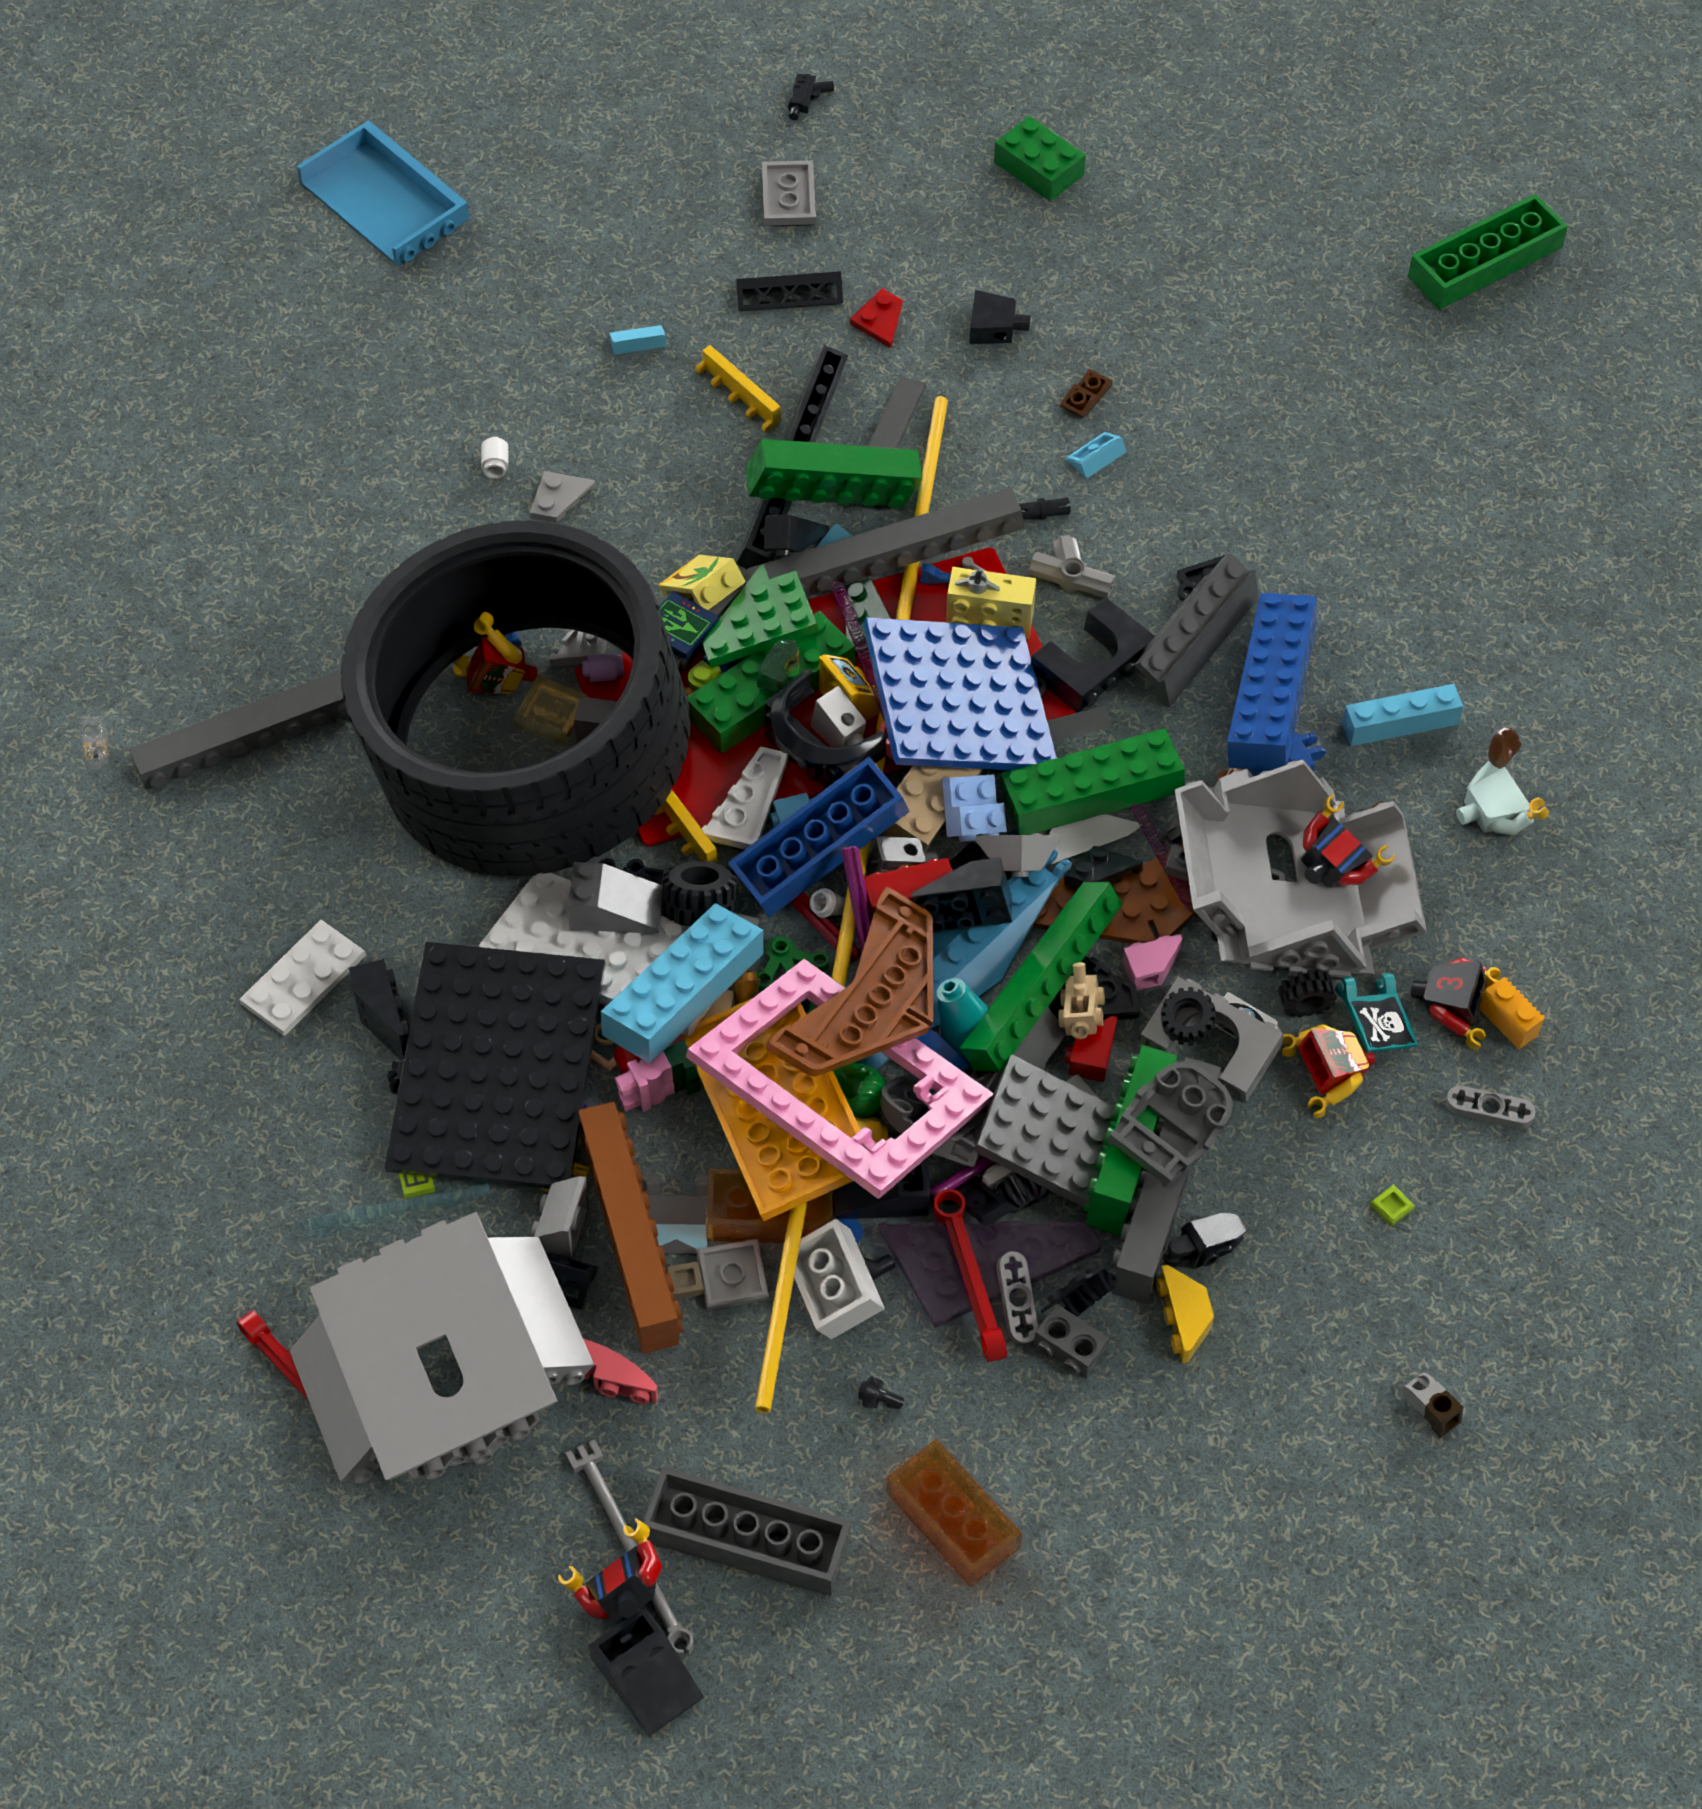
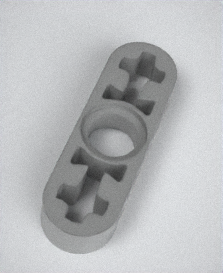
M1466 1086L1451 1088L1445 1102L1447 1109L1452 1114L1517 1129L1529 1127L1536 1113L1535 1107L1528 1100ZM1458 1096L1463 1097V1105L1457 1104L1456 1099ZM1474 1099H1478L1476 1109H1472ZM1486 1102L1494 1103L1499 1111L1494 1114L1487 1113L1483 1110L1482 1104ZM1505 1105L1509 1106L1507 1116L1503 1115ZM1518 1109L1524 1110L1525 1116L1523 1119L1518 1118Z
M1012 1251L1004 1254L998 1260L996 1270L1008 1336L1017 1344H1026L1035 1338L1038 1322L1027 1261L1022 1254ZM1009 1259H1012L1013 1264H1019V1269L1014 1273L1015 1280L1022 1279L1023 1283H1014L1007 1286L1006 1281L1010 1282L1013 1280L1011 1270H1005L1004 1265L1009 1263ZM1014 1289L1021 1290L1025 1294L1026 1300L1021 1307L1012 1305L1009 1300V1294ZM1024 1310H1028V1314L1022 1316L1024 1326L1030 1327V1331L1025 1335L1026 1338H1023L1022 1333H1016L1015 1328L1020 1325L1019 1315L1013 1318L1012 1313H1021Z

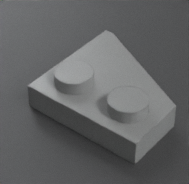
M544 471L530 510V518L557 523L566 515L569 509L574 508L580 502V498L595 488V480Z

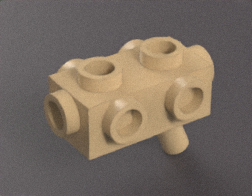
M1078 962L1073 964L1074 976H1070L1066 981V989H1061L1060 991L1061 1006L1064 1009H1059L1060 1028L1065 1027L1066 1035L1083 1039L1089 1034H1096L1097 1026H1103L1102 1007L1098 1008V1005H1104L1105 995L1104 988L1098 987L1097 975H1086L1085 963Z

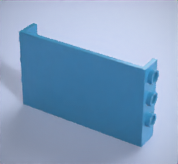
M369 120L297 165L299 182L397 266L405 261H411L417 253L425 248H431L437 240L445 235L452 234L455 228L469 220L468 202Z

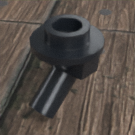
M870 1376L867 1381L861 1383L858 1398L862 1400L863 1407L874 1409L877 1408L879 1401L900 1409L904 1404V1398L883 1389L884 1382L873 1376Z

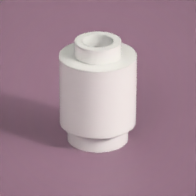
M498 437L486 439L481 445V468L484 474L492 479L503 477L508 470V443Z

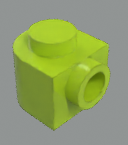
M703 660L696 664L688 674L689 693L692 694L723 674L720 667L711 668L710 664Z

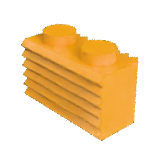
M1503 977L1483 992L1479 1009L1518 1050L1539 1036L1545 1015H1540V1011H1536V1007H1533L1532 1003L1528 1002L1527 998H1524V994H1520V990H1516V986H1512V982H1509L1508 978Z

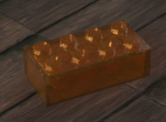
M708 1168L706 1241L741 1242L758 1239L759 1243H784L790 1210L763 1221L741 1169ZM833 1191L807 1202L801 1238L832 1221Z
M937 1438L886 1477V1493L970 1588L1021 1548L1022 1532Z

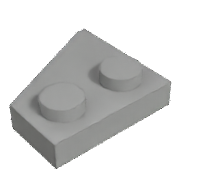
M571 630L562 639L564 646L557 654L551 653L548 660L551 666L582 664V661H586L587 655L605 653L607 641L588 633Z

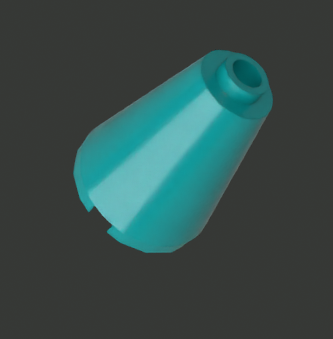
M951 978L942 982L937 989L941 1036L963 1059H966L959 1048L988 1011L989 1007L964 981L958 978Z

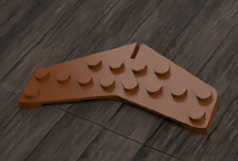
M1183 842L1180 843L1178 846H1181V847L1184 848ZM1168 854L1164 855L1161 859L1167 858ZM1156 857L1143 865V871L1140 874L1136 875L1133 872L1121 874V881L1111 884L1123 905L1099 936V939L1128 944L1155 941L1156 939L1149 926L1151 924L1158 938L1165 935L1174 936L1197 913L1186 909L1187 907L1189 910L1194 911L1192 903L1186 905V907L1181 903L1175 888H1173L1166 873H1163V867ZM1064 876L1053 889L1033 928L1048 930L1078 890L1077 888L1065 885ZM1178 879V880H1176L1174 883H1178V882H1180L1182 879ZM1184 881L1185 885L1184 883L1177 885V887L1188 886L1187 890H1190V885L1187 881ZM1182 887L1179 892L1185 890L1186 887ZM1189 891L1183 892L1181 896L1186 895ZM1187 895L1183 900L1190 898L1191 895ZM1192 899L1188 900L1185 904L1192 902Z
M886 887L878 899L853 982L791 1026L786 1025L777 1031L768 1042L766 1050L807 1075L820 1076L928 1034L929 1029L933 1025L932 915L926 909L921 908V906Z

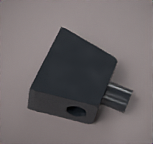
M975 290L969 344L1012 343L1013 330L1029 331L1031 315L1015 314L1016 300L1014 298Z

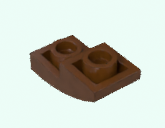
M1089 368L1079 384H1074L1060 403V407L1084 418L1111 388L1112 380Z

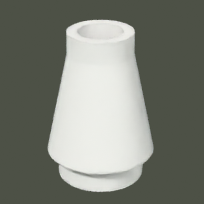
M823 888L812 895L810 907L821 918L843 915L846 898L841 897L830 889Z

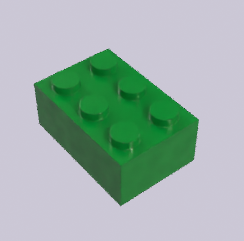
M1031 116L1025 118L995 141L994 163L1048 201H1052L1084 176L1086 154Z

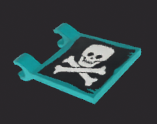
M1383 973L1381 975L1382 979L1375 981V988L1380 993L1378 995L1357 997L1356 982L1352 977L1342 978L1343 983L1336 985V993L1345 1001L1366 1053L1405 1049L1418 1045L1396 993V981L1392 973Z

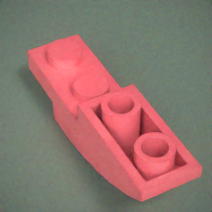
M583 1339L594 1363V1366L587 1372L584 1379H589L592 1376L594 1387L596 1390H599L600 1394L611 1398L617 1397V1394L630 1397L631 1401L642 1405L648 1404V1402L657 1403V1385L643 1370L621 1354L590 1340Z

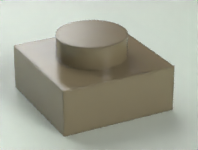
M698 1261L667 1266V1272L671 1274L674 1285L673 1295L675 1300L704 1295Z

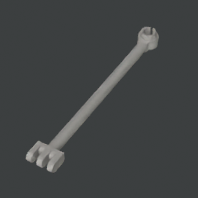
M595 1439L588 1442L589 1448L592 1451L591 1454L588 1455L584 1446L580 1445L576 1447L581 1457L580 1459L576 1460L571 1450L565 1452V1456L574 1474L584 1469L627 1553L637 1543L624 1534L623 1528L627 1524L596 1466V1463L603 1461L604 1458ZM656 1582L655 1596L651 1601L667 1630L668 1640L678 1656L684 1658L683 1649L675 1648V1643L685 1641L687 1643L685 1652L690 1655L694 1648L693 1635L689 1630L681 1628Z

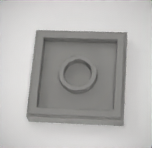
M758 1239L696 1249L707 1310L769 1300Z

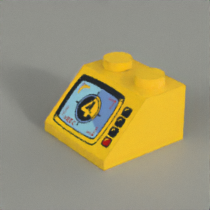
M830 655L819 657V691L823 696L839 686L865 721L879 714V706L873 691L859 667H854L847 658Z

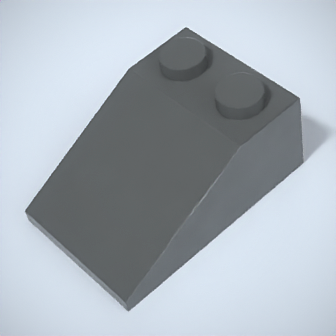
M574 862L568 901L569 930L659 934L663 886L604 863Z

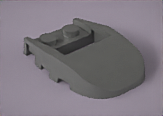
M1186 1062L1168 1065L1155 1075V1079L1146 1086L1143 1084L1136 1092L1134 1099L1124 1111L1116 1130L1111 1132L1108 1145H1115L1162 1181L1161 1185L1166 1188L1193 1167L1216 1141L1217 1136L1231 1115L1233 1104L1230 1093L1221 1082L1197 1065ZM1146 1108H1149L1196 1144L1186 1157L1136 1120Z
M896 1077L885 1084L881 1091L880 1105L882 1112L889 1123L901 1134L930 1110L928 1109L929 1106L919 1100L916 1093L913 1092L914 1085L920 1081L917 1077ZM932 1088L929 1090L932 1095L937 1093ZM981 1110L960 1128V1132L953 1137L951 1136L932 1154L974 1167L976 1161L982 1157V1155L974 1152L973 1149L986 1113Z

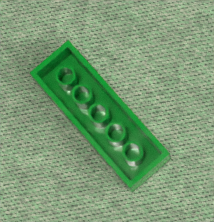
M1535 193L1413 254L1408 278L1440 310L1563 248L1568 225Z
M761 439L745 467L749 497L786 499L787 501L806 500L814 503L836 502L841 505L851 503L863 504L865 506L881 505L899 508L906 505L922 480L918 450Z
M820 611L813 615L819 632L754 653L687 696L690 721L721 754L765 726V701L783 689L804 670L809 669L813 672L811 675V688L815 692L819 691L820 656L830 655L847 658L855 667V645ZM799 649V662H796L798 667L789 673L787 672L788 667L786 670L787 676L784 675L785 664L791 657L794 660L796 659L795 655Z
M1165 728L1001 773L1002 796L1019 835L1035 834L1132 807L1134 803H1136L1134 805L1136 806L1175 795V789L1185 786V769Z
M1142 1045L1139 1056H1132L1128 1074L1124 1080L1120 1098L1116 1104L1112 1122L1108 1128L1104 1146L1095 1168V1170H1098L1097 1177H1092L1087 1192L1090 1198L1083 1207V1211L1088 1213L1085 1225L1121 1236L1143 1167L1115 1145H1108V1140L1111 1132L1115 1131L1119 1125L1124 1111L1134 1099L1136 1092L1143 1084L1146 1086L1155 1079V1075L1163 1068L1176 1063L1177 1055ZM1146 1108L1136 1120L1154 1133L1159 1116L1149 1108Z

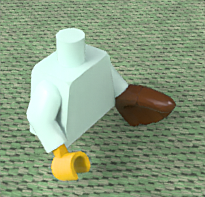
M1502 727L1493 736L1488 751L1489 761L1477 772L1468 785L1464 801L1466 806L1456 810L1457 818L1462 825L1476 820L1483 833L1493 831L1498 834L1515 835L1532 824L1535 817L1541 820L1548 817L1549 810L1546 807L1538 810V808L1545 805V801L1537 797L1528 803L1506 767H1503L1508 764L1522 745L1519 741V735L1512 728Z

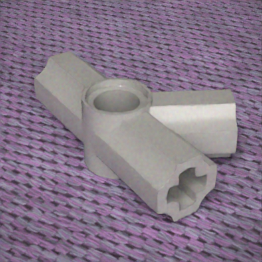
M1065 535L1053 541L1052 547L1055 557L1040 552L1034 554L1029 568V575L1060 584V587L1068 592L1080 590L1103 598L1110 597L1116 576L1086 567L1081 560L1076 538Z

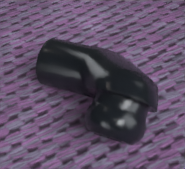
M889 1254L876 1261L863 1257L872 1280L896 1267L893 1258Z

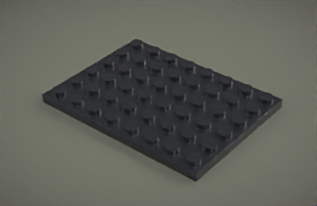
M425 942L384 1167L386 1172L550 1189L552 1183L571 1179L580 1130L578 1110L583 1109L606 966L605 960Z

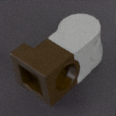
M1421 1373L1402 1388L1404 1397L1432 1425V1430L1439 1438L1462 1422L1464 1407L1429 1374Z

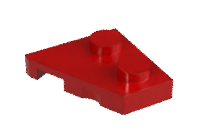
M881 288L850 318V324L891 348L899 316L901 315L903 300Z

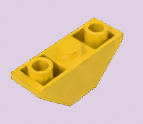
M1165 1265L1162 1266L1160 1278L1156 1279L1157 1292L1159 1297H1165L1167 1306L1163 1307L1166 1325H1172L1174 1335H1171L1174 1354H1180L1182 1363H1187L1211 1330L1214 1314L1207 1288L1173 1267Z

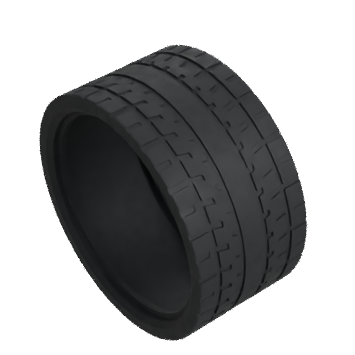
M513 520L479 525L448 535L446 538L439 539L404 560L398 568L393 569L366 599L363 608L359 610L348 633L344 646L345 654L342 655L341 689L345 708L352 726L370 761L386 799L403 828L421 846L434 855L438 854L439 858L451 864L475 872H487L491 875L530 876L537 873L546 874L571 868L574 862L585 863L590 861L591 858L598 857L615 848V846L636 833L640 826L645 825L665 802L672 791V786H675L680 776L689 747L690 710L656 597L644 575L639 569L637 570L636 565L625 554L621 553L607 541L600 540L589 532L564 524H552L547 521ZM483 612H488L493 616L494 623L491 627L494 630L498 629L502 635L538 628L576 630L610 642L633 659L632 670L622 696L604 721L579 743L546 761L509 771L472 772L442 766L422 757L407 747L411 720L429 686L452 662L477 647L482 637L488 638L487 634L481 635L474 630V623Z

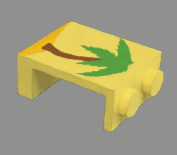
M698 555L658 584L665 599L673 591L688 600L693 597L697 605L709 610L743 585L745 580L733 558Z

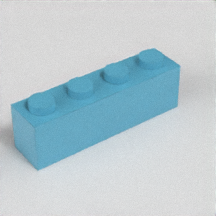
M1450 684L1346 705L1342 726L1350 746L1459 725L1463 704L1455 685Z

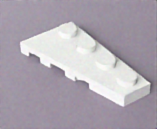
M765 747L758 749L742 772L740 780L729 790L728 797L712 814L713 818L702 828L711 842L745 850L761 838L788 762V753Z

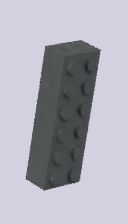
M662 1467L643 1523L650 1528L647 1541L650 1540L654 1544L830 1596L832 1595L851 1537V1521L667 1467Z

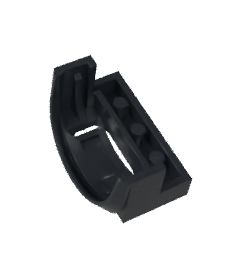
M806 669L783 689L765 701V737L771 745H777L783 753H788V760L794 764L797 763L811 780H816L826 789L866 758L870 757L875 764L886 756L887 737L882 731H879L860 743L847 747H827L790 714L793 708L815 692L811 688V675L813 672Z

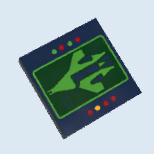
M673 591L659 606L672 651L686 660L702 643L719 620L718 615Z

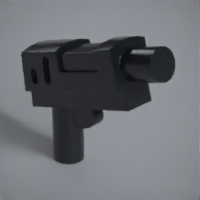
M797 74L793 87V96L790 98L788 106L790 111L789 118L791 120H798L800 112L808 113L812 98L817 99L821 92L834 91L833 81L816 82V76Z

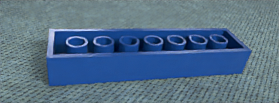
M1260 593L1227 741L1229 768L1271 771L1288 764L1317 626V596Z

